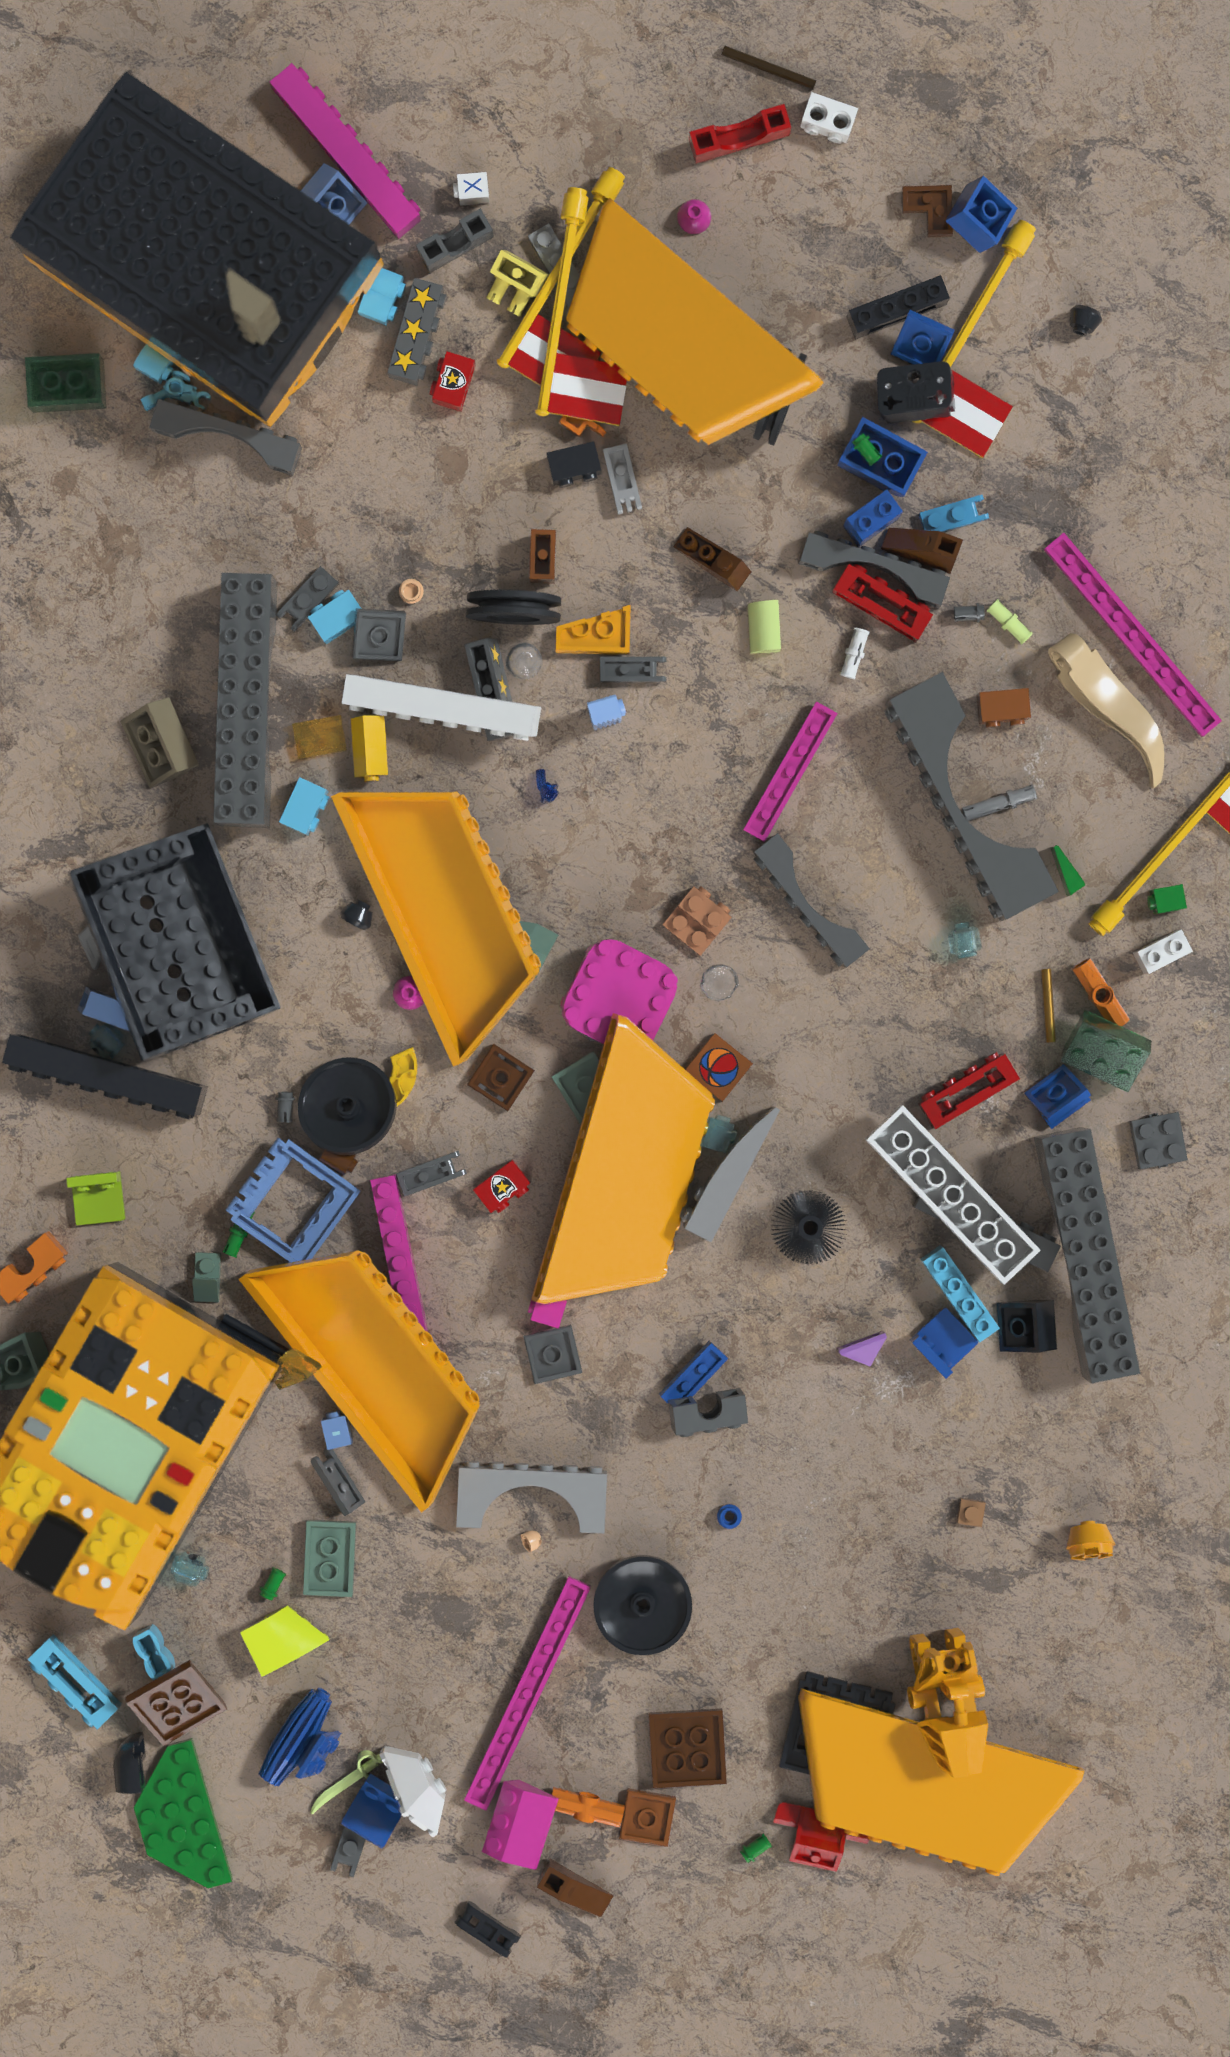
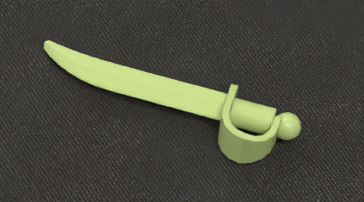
M369 1750L361 1751L357 1756L358 1768L324 1791L314 1802L311 1814H314L322 1805L362 1777L367 1779L369 1776L368 1772L379 1766L378 1763H383L380 1755H375ZM368 1757L371 1758L370 1760H368L367 1762H365L363 1765L361 1764V1761H362L364 1758H368Z

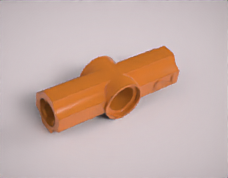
M1091 958L1075 965L1072 969L1073 973L1110 1030L1114 1031L1124 1026L1130 1019L1116 999L1113 989L1107 985ZM1104 988L1106 996L1103 1000L1098 1001L1096 999V992Z
M553 1787L551 1795L559 1798L555 1811L572 1815L573 1818L582 1822L593 1823L596 1821L620 1828L625 1805L602 1800L593 1793L583 1791L575 1793Z

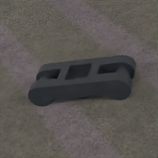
M468 1901L464 1907V1913L462 1916L459 1915L455 1924L498 1954L507 1958L512 1952L511 1947L519 1941L521 1935L481 1910L475 1903ZM473 1916L479 1920L475 1926L469 1922ZM500 1934L506 1937L503 1943L497 1941Z

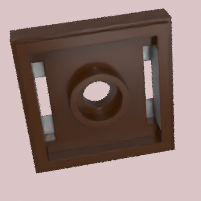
M493 1044L467 1085L508 1112L535 1070ZM505 1057L518 1066L515 1068L504 1061ZM498 1073L505 1074L506 1079L504 1082L497 1081L496 1076ZM487 1087L494 1093L498 1094L497 1098L488 1093L487 1091H485L484 1089Z

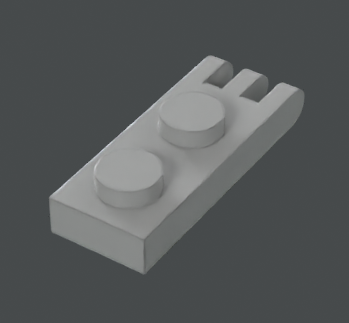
M627 443L603 449L618 515L623 514L621 505L623 503L626 504L627 512L633 511L631 501H635L637 510L642 509Z

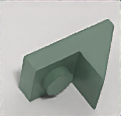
M195 1253V1277L192 1278L194 1301L219 1302L221 1253Z

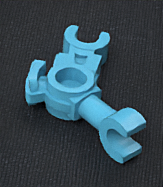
M174 370L172 371L173 378L166 381L161 391L140 399L146 411L154 408L158 399L165 400L166 398L178 399L188 405L194 403L195 406L205 411V407L199 404V400L201 398L211 400V395L206 391L196 392L197 387L185 384L183 381L190 382L189 376L181 371Z

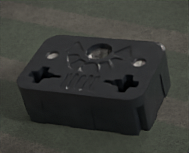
M939 361L883 368L878 372V409L882 419L886 420L887 423L944 418L951 416V412H955L954 376L947 362ZM919 378V380H917V383H912L914 382V379Z

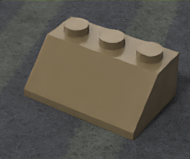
M229 269L227 280L232 310L236 317L235 321L240 325L238 328L243 332L242 336L249 342L255 344L257 341L263 346L281 321L271 298Z
M170 698L147 703L120 721L149 788H154L186 774L199 766Z

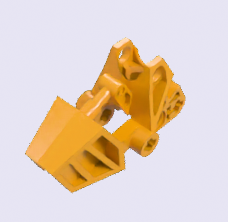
M959 1628L945 1629L944 1638L947 1650L941 1651L931 1648L929 1639L923 1633L910 1635L909 1645L916 1681L914 1686L907 1688L908 1701L911 1709L924 1707L926 1720L916 1724L938 1767L953 1778L982 1773L988 1721L985 1710H976L975 1698L985 1696V1687L981 1675L978 1674L972 1643L966 1642L965 1634ZM937 1687L949 1700H954L955 1711L953 1712V1717H941L936 1691Z

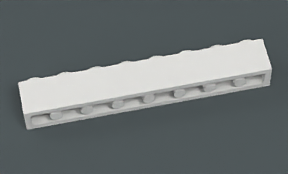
M346 674L342 704L350 705L349 710L364 712V708L373 709L372 714L387 716L388 712L396 713V718L410 720L411 716L420 717L419 722L434 724V720L443 721V726L457 728L458 724L467 725L466 730L481 732V728L490 729V734L505 736V732L514 733L515 739L527 741L529 736H537L541 707L350 674Z

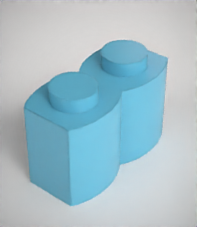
M382 268L367 294L363 295L358 314L386 326L389 320L393 321L398 307L394 306L397 297L402 298L406 288V284L403 283V276Z
M147 344L133 364L136 370L160 385L163 380L167 381L170 379L172 371H174V368H172L174 363Z
M154 1624L135 1634L133 1637L134 1648L137 1654L144 1659L145 1670L152 1680L175 1668L174 1657L170 1650L164 1646L163 1635Z

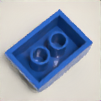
M862 417L837 466L883 491L888 490L892 495L904 497L928 452ZM863 433L866 437H870L868 440L882 455L872 466L869 465L857 449H853L855 446L852 442Z

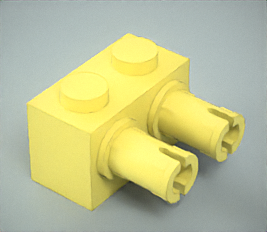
M501 250L490 270V273L494 274L496 279L486 298L500 305L508 286H515L517 292L507 310L521 317L530 297H537L550 274L509 251Z

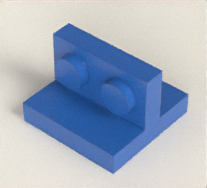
M1064 1064L1025 1092L1028 1100L1037 1108L1051 1129L1091 1101L1089 1098L1091 1094L1088 1089Z

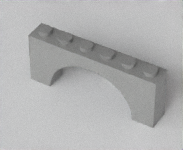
M465 1461L464 1465L460 1464L456 1527L481 1528L485 1511L502 1493L522 1486H538L558 1493L569 1502L577 1515L580 1533H605L607 1471H602L600 1466H588L587 1470H578L576 1465H563V1469H555L551 1464H538V1468L528 1467L529 1464L514 1463V1467L504 1466L503 1462H489V1466L479 1465L478 1461Z

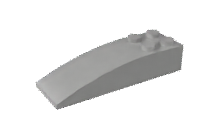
M772 1106L757 1119L722 1157L707 1179L704 1187L698 1186L693 1196L694 1200H696L693 1208L688 1207L682 1217V1221L685 1222L683 1226L686 1230L712 1242L780 1109Z

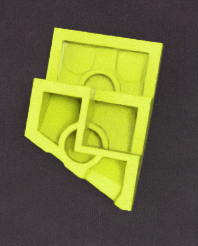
M288 1605L266 1615L262 1621L240 1632L262 1677L329 1641L328 1635L323 1634Z

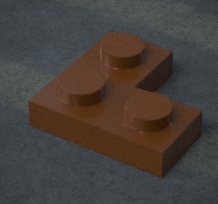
M952 185L902 186V214L927 213V237H952L953 228L946 222L952 210Z

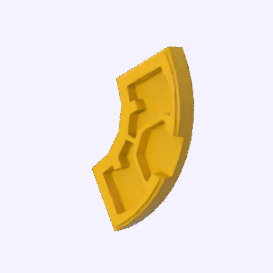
M413 1047L390 1057L392 1072L389 1080L396 1094L397 1107L409 1096L416 1081L418 1065Z

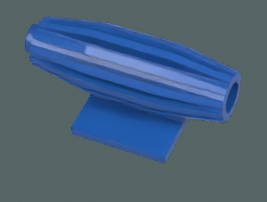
M319 1687L317 1690L311 1689L291 1711L272 1741L258 1774L265 1781L274 1786H280L297 1766L300 1768L296 1774L298 1779L318 1775L326 1765L324 1760L329 1753L332 1754L338 1747V1738L341 1735L339 1731H320L332 1703L329 1698L330 1694L326 1690Z

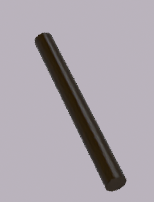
M724 46L721 54L812 90L817 81L728 46Z

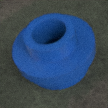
M726 1504L718 1510L717 1519L722 1527L733 1529L740 1524L742 1514L737 1506ZM727 1512H732L734 1514V1518L732 1520L725 1519V1514Z

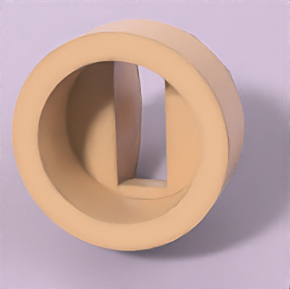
M531 1530L521 1534L522 1544L528 1552L536 1550L542 1543L541 1535L537 1531Z

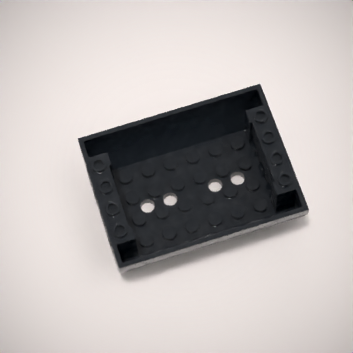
M208 823L68 872L74 892L142 1062L155 1059L243 1026L281 1008ZM142 897H149L152 900L153 905L151 909H144L140 905ZM151 920H158L161 923L162 928L160 932H153L149 928ZM173 965L179 969L180 975L178 978L174 979L168 975L167 970L169 966ZM183 988L187 990L189 994L187 1001L183 1002L177 998L176 993L178 989Z

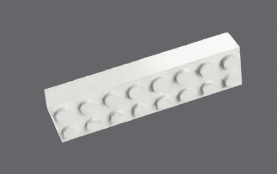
M899 1105L865 1138L872 1148L1002 1284L1005 1285L1040 1251L1029 1237L903 1105Z

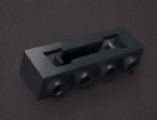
M940 275L850 309L847 314V320L856 340L905 321L910 310L922 315L947 305L950 297Z

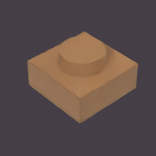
M960 1498L957 1523L982 1527L986 1503L984 1501Z

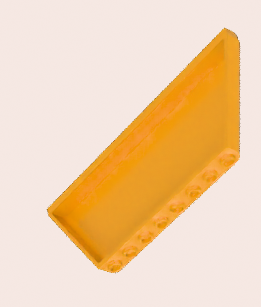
M608 198L603 204L566 317V321L569 322L566 327L577 337L580 333L586 337L583 342L594 352L597 348L602 351L601 358L611 367L614 363L620 367L618 373L628 382L634 379L638 383L635 388L645 397L650 393L655 398L652 403L663 412L668 409L672 413L670 418L677 425L682 427L685 424L690 428L687 433L698 443L702 439L709 445L817 391L824 382L816 373L616 202Z
M339 792L331 796L449 1059L453 1067L468 1060L537 976L539 967H541L540 959L533 953L530 947V937L526 931H523L520 925V915L511 905L509 900L510 893L507 887L501 883L499 878L500 871L494 862L492 863L488 844L482 840L478 832V822L471 816L468 810V800L463 794L460 795L458 792Z
M612 1014L531 1300L537 1303L549 1304L655 1283L664 1278L667 1273L668 1266L666 1263L668 1256L674 1249V1235L681 1224L680 1214L682 1207L686 1205L688 1200V1186L694 1179L695 1161L701 1154V1140L708 1130L707 1119L709 1112H712L715 1099L707 1088L634 1023L622 1015Z
M351 1251L248 1271L239 1279L242 1285L422 1513L434 1502L480 1407L478 1394L467 1385L463 1375L449 1362L447 1355L438 1348L431 1334L424 1330L418 1322L416 1315L409 1311L402 1302L401 1296L391 1288L386 1277L377 1270L371 1258L365 1252Z
M802 1688L799 1693L798 1699L815 1816L817 1820L821 1821L820 1825L827 1829L843 1828L845 1833L852 1836H858L859 1833L868 1835L869 1840L877 1843H882V1840L892 1842L891 1845L899 1849L905 1850L907 1846L914 1848L915 1852L920 1855L929 1856L932 1853L939 1855L938 1858L942 1861L952 1863L953 1860L962 1862L964 1867L976 1869L977 1866L986 1869L985 1872L999 1876L1000 1873H1006L1083 1779L1085 1770L1081 1767L986 1741L982 1773L953 1778L938 1767L916 1724L919 1721Z

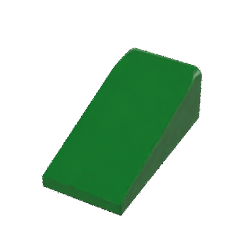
M1055 845L1050 849L1066 895L1071 896L1084 887L1086 883L1061 848Z

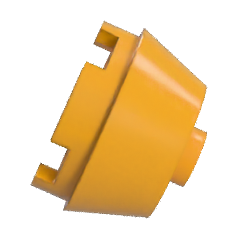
M1083 1521L1081 1525L1071 1527L1066 1549L1069 1550L1071 1560H1085V1558L1096 1557L1103 1559L1113 1556V1546L1116 1544L1106 1524L1095 1523V1521Z

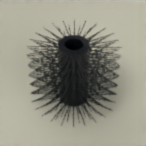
M804 1190V1193L799 1191L796 1197L793 1194L791 1195L793 1201L790 1197H787L792 1206L785 1199L783 1201L789 1208L783 1203L780 1204L790 1213L777 1207L790 1217L780 1212L777 1213L793 1221L781 1217L778 1218L795 1223L791 1224L795 1226L772 1225L794 1227L770 1229L773 1231L788 1230L771 1234H785L773 1238L774 1240L783 1238L774 1244L782 1243L777 1248H782L780 1252L787 1250L793 1258L791 1260L797 1263L804 1264V1259L807 1265H809V1261L812 1264L813 1260L816 1264H818V1260L823 1263L822 1259H826L824 1253L828 1258H831L827 1251L836 1256L829 1247L836 1252L838 1251L828 1242L836 1247L839 1246L828 1238L836 1242L839 1241L825 1235L835 1236L823 1232L827 1231L823 1229L846 1230L824 1228L844 1226L846 1224H829L847 1220L832 1221L845 1215L834 1217L843 1211L835 1212L840 1208L839 1206L835 1207L838 1203L831 1205L829 1201L831 1197L826 1196L827 1198H825V1196L820 1194L822 1192L817 1194L813 1190L812 1192L809 1190V1193L808 1190ZM810 1220L814 1224V1230L810 1234H806L803 1226L805 1222Z

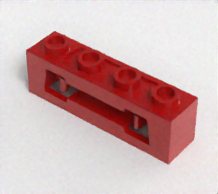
M848 564L832 593L916 643L934 615L929 612L931 609L921 602L915 604L908 599L910 596L899 589L896 591L887 587L888 583L882 578L876 576L874 579L866 574L867 570L862 566ZM866 586L869 587L868 591L898 609H906L900 621L897 620V615L865 596L860 598L859 596Z
M995 1052L984 1059L986 1063L982 1066L977 1067L975 1064L963 1071L965 1076L956 1080L953 1077L942 1084L944 1088L935 1093L934 1090H931L921 1096L923 1101L918 1103L933 1129L936 1130L1020 1080L1005 1053L999 1055ZM992 1068H995V1071L986 1075L990 1083H994L1001 1077L1003 1078V1080L995 1085H986L953 1105V1110L942 1116L941 1113L952 1108V1106L946 1099L937 1105L936 1102L945 1096L951 1097L983 1078L984 1073Z

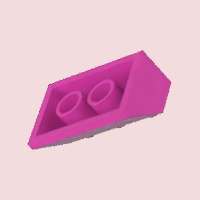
M521 1780L504 1781L482 1852L501 1862L534 1870L537 1869L559 1798Z

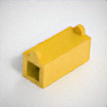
M359 716L351 718L354 778H364V782L379 781L380 776L388 775L385 717Z

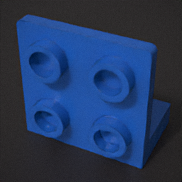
M946 1307L938 1312L910 1339L915 1347L945 1379L953 1373L951 1369L978 1344V1341Z
M370 1773L342 1819L341 1824L379 1848H383L402 1816L399 1809L401 1806L394 1796L392 1787Z

